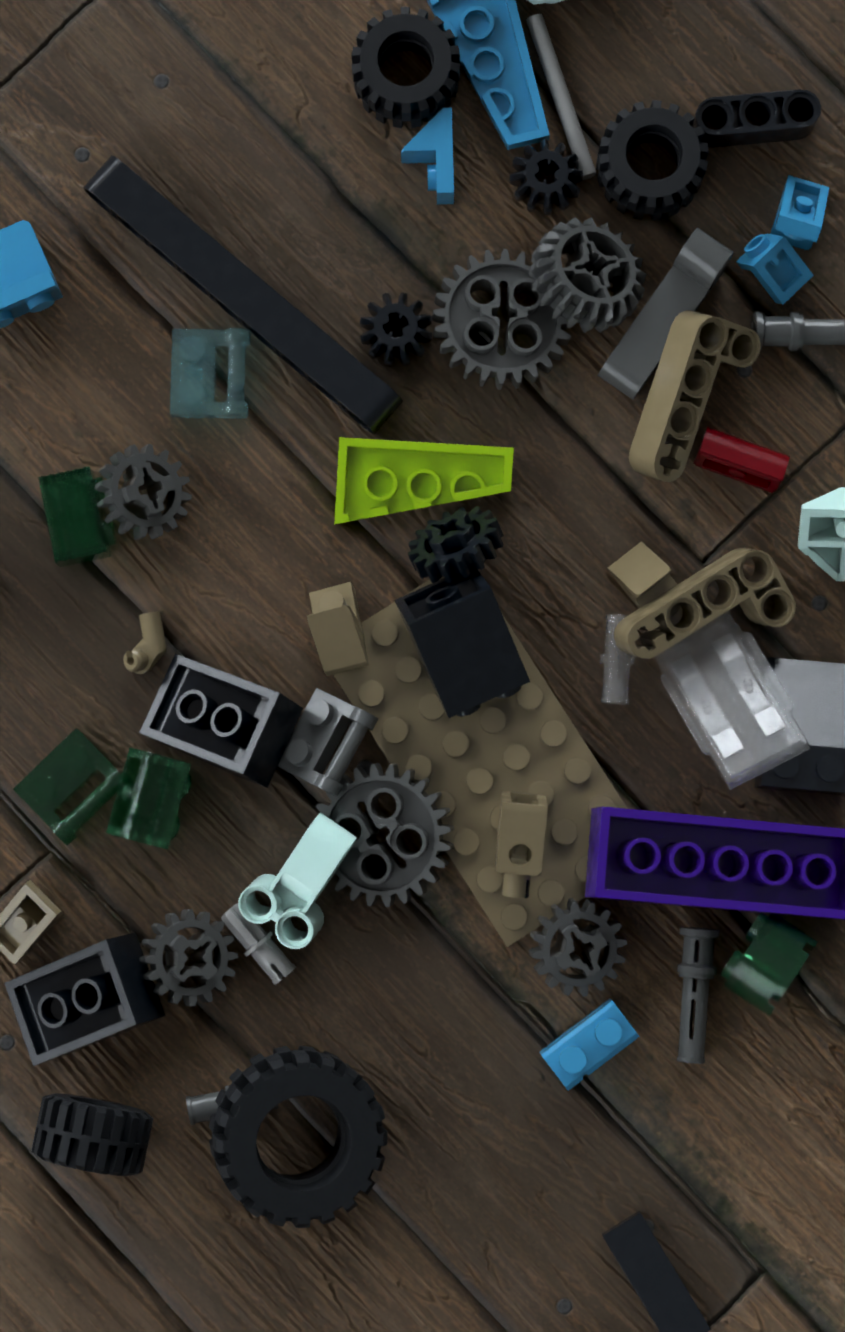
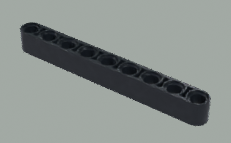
M111 155L83 187L85 192L96 203L367 431L375 434L401 405L403 400L392 388L118 158Z

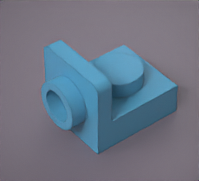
M768 233L756 236L747 243L744 248L745 253L736 261L741 269L749 270L754 274L775 303L782 305L814 276L785 236Z

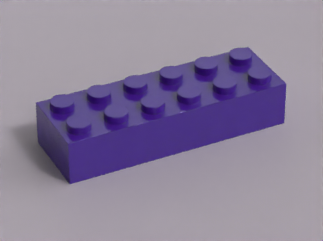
M603 806L592 808L585 897L845 920V829Z

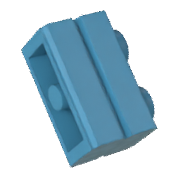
M609 998L539 1051V1053L569 1091L583 1080L584 1075L593 1073L640 1036L613 1000Z

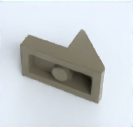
M642 541L607 568L638 609L677 585L670 575L672 569ZM679 603L674 605L670 611V620L673 625L677 624L683 615V610Z
M347 582L310 592L312 614L307 615V620L326 676L369 665L356 591L352 583Z
M31 880L23 885L0 913V951L14 965L28 954L45 932L64 917L63 912Z

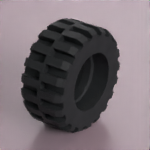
M299 1045L298 1050H290L287 1046L273 1048V1055L264 1057L260 1053L249 1059L252 1065L243 1072L237 1068L229 1077L232 1084L227 1091L224 1089L220 1090L215 1100L218 1104V1109L216 1113L211 1114L209 1128L212 1131V1139L209 1140L211 1154L228 1190L237 1201L244 1205L247 1211L257 1218L263 1215L269 1223L282 1227L286 1221H289L296 1228H309L310 1220L319 1219L322 1224H326L335 1220L334 1211L342 1207L347 1213L358 1205L353 1198L361 1190L368 1195L375 1182L370 1177L374 1170H382L385 1157L380 1153L381 1146L387 1145V1130L382 1126V1120L385 1119L382 1106L376 1101L375 1093L368 1083L337 1056L327 1051L323 1053L317 1052L313 1047ZM308 1095L321 1099L333 1110L338 1122L336 1141L329 1155L318 1166L301 1174L285 1175L271 1170L260 1158L256 1144L260 1125L266 1115L276 1105L292 1097Z

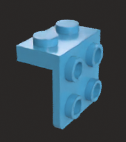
M25 220L0 230V329L11 324L14 318L28 312L35 313L52 306L54 301L63 297L34 229Z

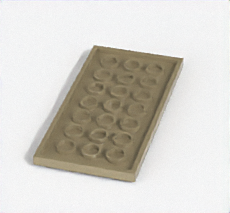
M428 580L409 593H412L432 583L430 580ZM393 602L361 623L369 665L334 674V677L353 706L378 718L373 730H368L390 764H398L399 777H402L408 769L412 768L415 770L413 783L417 784L423 779L428 778L430 782L425 792L428 795L436 792L442 793L440 799L435 803L437 809L450 808L451 810L446 816L441 818L442 824L453 825L455 830L443 834V840L454 844V848L446 851L506 947H509L542 925L537 919L540 915L550 920L554 916L551 905L554 903L562 910H566L569 898H573L577 902L585 898L591 809L602 806L628 808L505 617L504 620L530 682L522 685L521 689L510 697H495L482 703L481 707L470 715L462 717L455 715L448 718L396 603ZM501 791L546 795L548 812L541 876H531L528 898L503 896L504 873L496 872L495 861ZM523 844L515 845L512 847V853L523 855L527 853V846Z

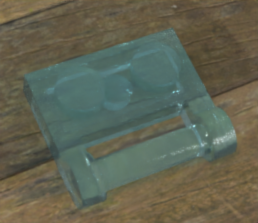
M229 328L226 330L172 329L171 417L227 419L248 417V403L244 402L246 346L250 345V330L242 328ZM217 346H229L226 402H215Z

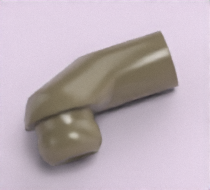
M159 611L139 615L143 638L132 651H127L123 658V664L130 672L144 674L151 671L166 652L165 636Z

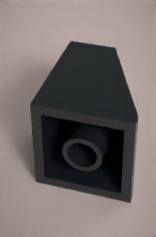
M476 568L469 570L470 574L467 578L458 574L449 583L443 578L394 600L448 718L455 715L459 717L470 715L476 712L482 703L495 697H510L516 694L522 685L530 682L493 591Z

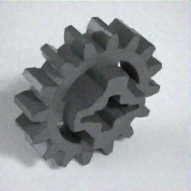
M135 444L130 445L124 449V454L118 451L109 458L112 465L106 464L100 469L99 473L107 480L97 483L95 490L105 493V498L96 504L98 508L108 507L110 513L105 518L106 523L115 520L120 522L118 528L120 535L133 529L135 540H141L146 537L147 532L153 540L162 536L163 530L166 532L174 530L178 527L175 519L180 520L187 515L188 512L180 504L192 499L191 494L182 491V486L190 482L189 477L178 476L177 471L182 466V463L178 461L170 465L167 462L169 451L166 449L158 455H154L152 444L142 447L140 453ZM125 470L126 473L123 474L124 484L121 489H118L119 479ZM138 488L140 490H147L148 495H140ZM166 495H168V503L166 509H164L163 501Z
M569 898L566 910H562L554 903L551 905L554 916L550 920L541 915L537 918L544 926L542 932L531 931L530 936L539 943V946L529 949V955L532 958L541 959L533 967L538 975L548 973L545 983L550 988H554L561 982L560 989L567 996L570 995L574 986L577 987L578 992L583 997L588 995V985L594 984L600 991L604 990L602 978L607 975L610 978L616 979L618 975L612 969L613 964L625 963L626 960L617 952V948L627 945V940L622 936L615 935L622 928V925L616 919L607 922L611 912L604 906L595 913V903L589 899H586L582 908H579L577 901ZM573 920H590L596 923V925L590 924L583 928L576 926ZM558 931L556 943L550 948L551 940L555 932ZM570 933L583 942L581 949L583 950L582 955L585 961L573 953L575 950L574 940ZM605 947L603 957L600 960V962L597 963L600 950ZM573 967L580 969L583 974L570 975L559 970L563 969L565 971Z
M183 909L181 920L175 913L165 914L167 926L153 923L151 928L156 934L155 939H143L142 941L143 945L150 948V955L139 957V962L150 964L151 970L143 975L144 980H156L158 982L153 989L155 995H163L169 991L167 1002L171 1004H178L182 996L185 1006H196L197 995L202 1002L209 1003L213 1001L211 990L225 992L227 988L222 982L223 976H235L236 973L233 969L227 967L229 960L238 958V953L228 952L227 945L235 940L234 936H222L220 934L225 925L223 921H214L209 924V912H200L195 919L193 909ZM189 927L199 930L197 934H193L189 939L177 933V931ZM213 949H214V953H215L214 965H213V960H212V950H213ZM163 950L165 951L166 957L165 966H163ZM185 950L194 951L190 956L194 962L192 966L184 965L188 959L184 954ZM189 976L200 982L199 985L190 988L178 985L180 982H185Z

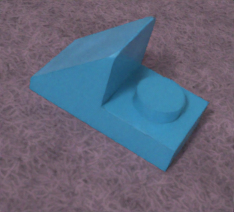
M452 107L442 108L401 150L402 163H436V165H427L428 191H436L437 205L454 204Z
M788 175L770 234L785 236L791 246L809 250L813 242H817L822 229L829 187Z

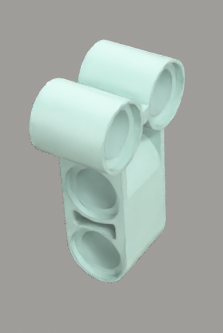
M320 812L306 830L278 875H260L241 893L238 900V908L241 915L247 921L254 924H263L273 920L276 922L275 934L283 946L290 949L306 947L318 934L324 923V914L315 902L352 848L357 837ZM255 891L266 893L271 900V907L261 905L255 897ZM298 916L302 918L308 926V931L297 930L292 924L291 917Z

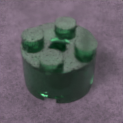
M761 912L745 937L746 940L751 942L750 946L744 954L738 950L734 952L724 967L721 976L727 979L724 987L770 1016L775 1007L768 1003L769 999L772 998L778 1002L809 957V954L802 950L805 946L812 951L818 941L779 915L771 913L768 917Z

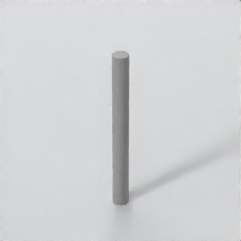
M532 15L526 19L571 153L576 154L578 157L576 168L583 171L582 180L592 178L597 173L543 15Z

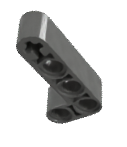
M697 227L680 250L670 271L613 350L597 376L634 400L658 367L675 317L686 310L695 312L698 310L728 266L734 252Z

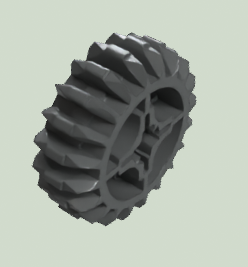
M574 217L567 224L560 222L548 234H544L539 241V246L532 254L531 262L533 265L530 268L529 276L536 280L533 283L532 292L544 295L540 306L550 305L554 309L552 319L563 316L567 319V329L579 323L583 333L591 330L593 327L601 333L607 330L609 326L615 328L627 316L632 315L640 299L643 297L645 289L642 285L647 274L639 270L642 266L643 258L632 255L635 244L626 245L622 241L623 231L613 234L609 231L608 222L597 227L592 217L583 223ZM566 253L568 262L566 263L567 267L563 268L561 255ZM609 282L613 283L614 296L610 297L607 290L610 287Z

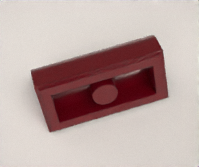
M707 427L693 464L773 493L776 492L783 481L790 456Z

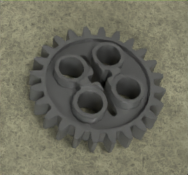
M503 249L500 260H494L490 250H485L483 263L481 264L474 256L470 255L467 260L468 270L466 271L463 267L456 264L452 272L455 280L444 277L441 287L446 293H436L434 303L441 308L433 310L431 318L432 321L442 324L434 328L433 337L446 338L440 345V354L453 352L454 355L449 366L454 368L463 363L466 366L463 375L464 379H468L474 372L480 374L479 386L481 387L486 384L489 377L495 378L497 390H501L507 378H510L515 389L519 388L522 375H525L528 380L535 383L538 378L537 367L548 374L553 367L549 358L560 361L564 351L559 345H568L571 338L570 334L563 331L567 329V319L563 316L552 319L554 309L550 305L540 306L544 295L532 292L533 283L536 280L529 276L531 266L525 265V252H521L516 261H511L507 249ZM505 283L507 285L505 320L508 324L504 333L505 355L501 356L497 352L500 319L496 316L501 300L499 285ZM478 290L485 291L490 295L492 301L488 304L477 303L471 297V293ZM518 293L529 294L534 299L535 304L528 307L521 306L514 299V295ZM473 332H483L488 335L491 343L486 346L476 345L471 341L469 335ZM517 334L527 335L532 339L534 346L526 349L520 348L514 343L513 336Z
M380 763L371 764L369 776L362 766L354 769L355 782L347 775H343L340 781L343 787L338 796L335 797L326 792L332 802H321L316 805L320 812L343 828L347 818L355 819L361 826L360 838L355 841L334 875L337 874L339 877L335 890L339 891L348 885L351 886L350 900L352 901L357 900L363 893H366L367 906H373L376 904L379 895H381L385 907H390L394 905L395 894L397 893L399 899L405 904L411 901L410 888L420 896L427 892L423 879L431 883L439 881L440 877L433 869L434 866L445 868L449 865V862L440 853L441 851L453 849L454 844L443 840V834L455 830L453 825L442 824L441 818L446 816L451 810L450 808L437 809L435 803L440 799L442 793L436 792L428 795L425 792L430 782L428 778L423 779L417 784L413 783L415 770L412 768L408 769L402 777H399L398 764L395 763L389 765L386 774H383ZM383 792L389 793L395 798L397 808L392 816L384 814L378 806L379 797ZM360 802L366 804L370 817L359 808ZM387 827L390 834L387 835L386 841L379 843L375 836L380 832L379 829ZM407 829L416 830L422 838V846L418 852L411 851L405 846L403 836ZM394 851L405 860V868L398 864ZM372 854L380 855L387 864V870L383 877L374 875L369 868V859Z

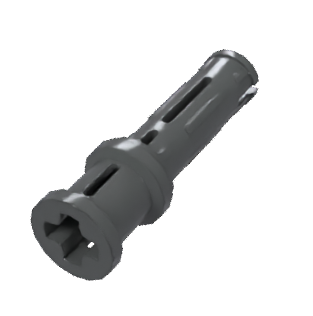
M754 312L752 315L751 329L758 334L761 349L763 346L788 347L789 351H797L802 349L803 345H845V319H804L803 314L798 312H790L789 316H763L762 312Z
M680 927L679 934L683 935L684 939L682 963L677 964V972H679L680 977H683L677 1061L705 1063L704 1052L708 1019L710 979H714V975H717V967L713 966L715 938L719 937L720 930ZM699 941V959L697 960V950ZM695 978L697 979V991L695 990ZM695 1000L694 1036L692 1037L693 1006Z

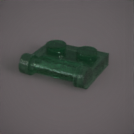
M76 728L13 790L50 827L54 834L68 846L78 837L76 832L118 791L123 793L131 783ZM99 770L106 779L63 820L56 811Z

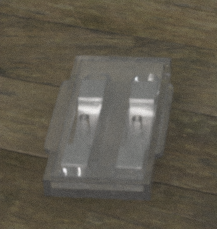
M730 610L654 657L663 673L661 676L663 686L701 752L705 755H710L729 790L810 750L808 740L791 714L794 710L793 702L752 634L742 632L738 623L736 624L733 620Z

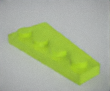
M339 437L334 525L510 492L514 448Z

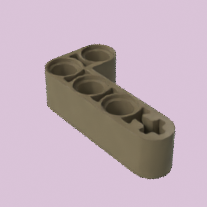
M690 310L683 311L675 317L630 448L629 462L634 471L663 482H672L682 475L720 362L742 368L751 366L757 360L761 349L760 338L755 331L720 317Z
M737 548L623 618L614 630V640L620 651L638 658L650 659L661 654L738 604L750 621L770 627H782L792 620L796 610V603L778 567L768 553L762 550ZM751 558L755 568L753 575L746 579L743 573V566ZM715 580L719 587V593L716 599L710 602L706 595L707 588ZM769 596H772L775 607L773 612L766 616L763 610L764 603ZM679 603L682 607L683 615L681 620L673 625L670 620V611L674 605ZM642 629L646 630L647 632L639 636L637 630ZM639 637L640 641L642 642L641 645L635 644V641L638 640Z

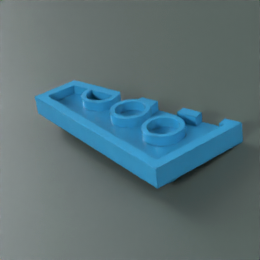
M426 0L434 16H437L444 22V31L450 29L454 34L455 46L459 47L460 64L506 149L510 150L528 144L539 143L544 139L549 140L550 134L516 1Z

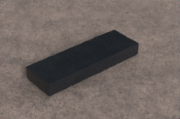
M640 1211L602 1233L604 1240L660 1332H708L711 1330Z

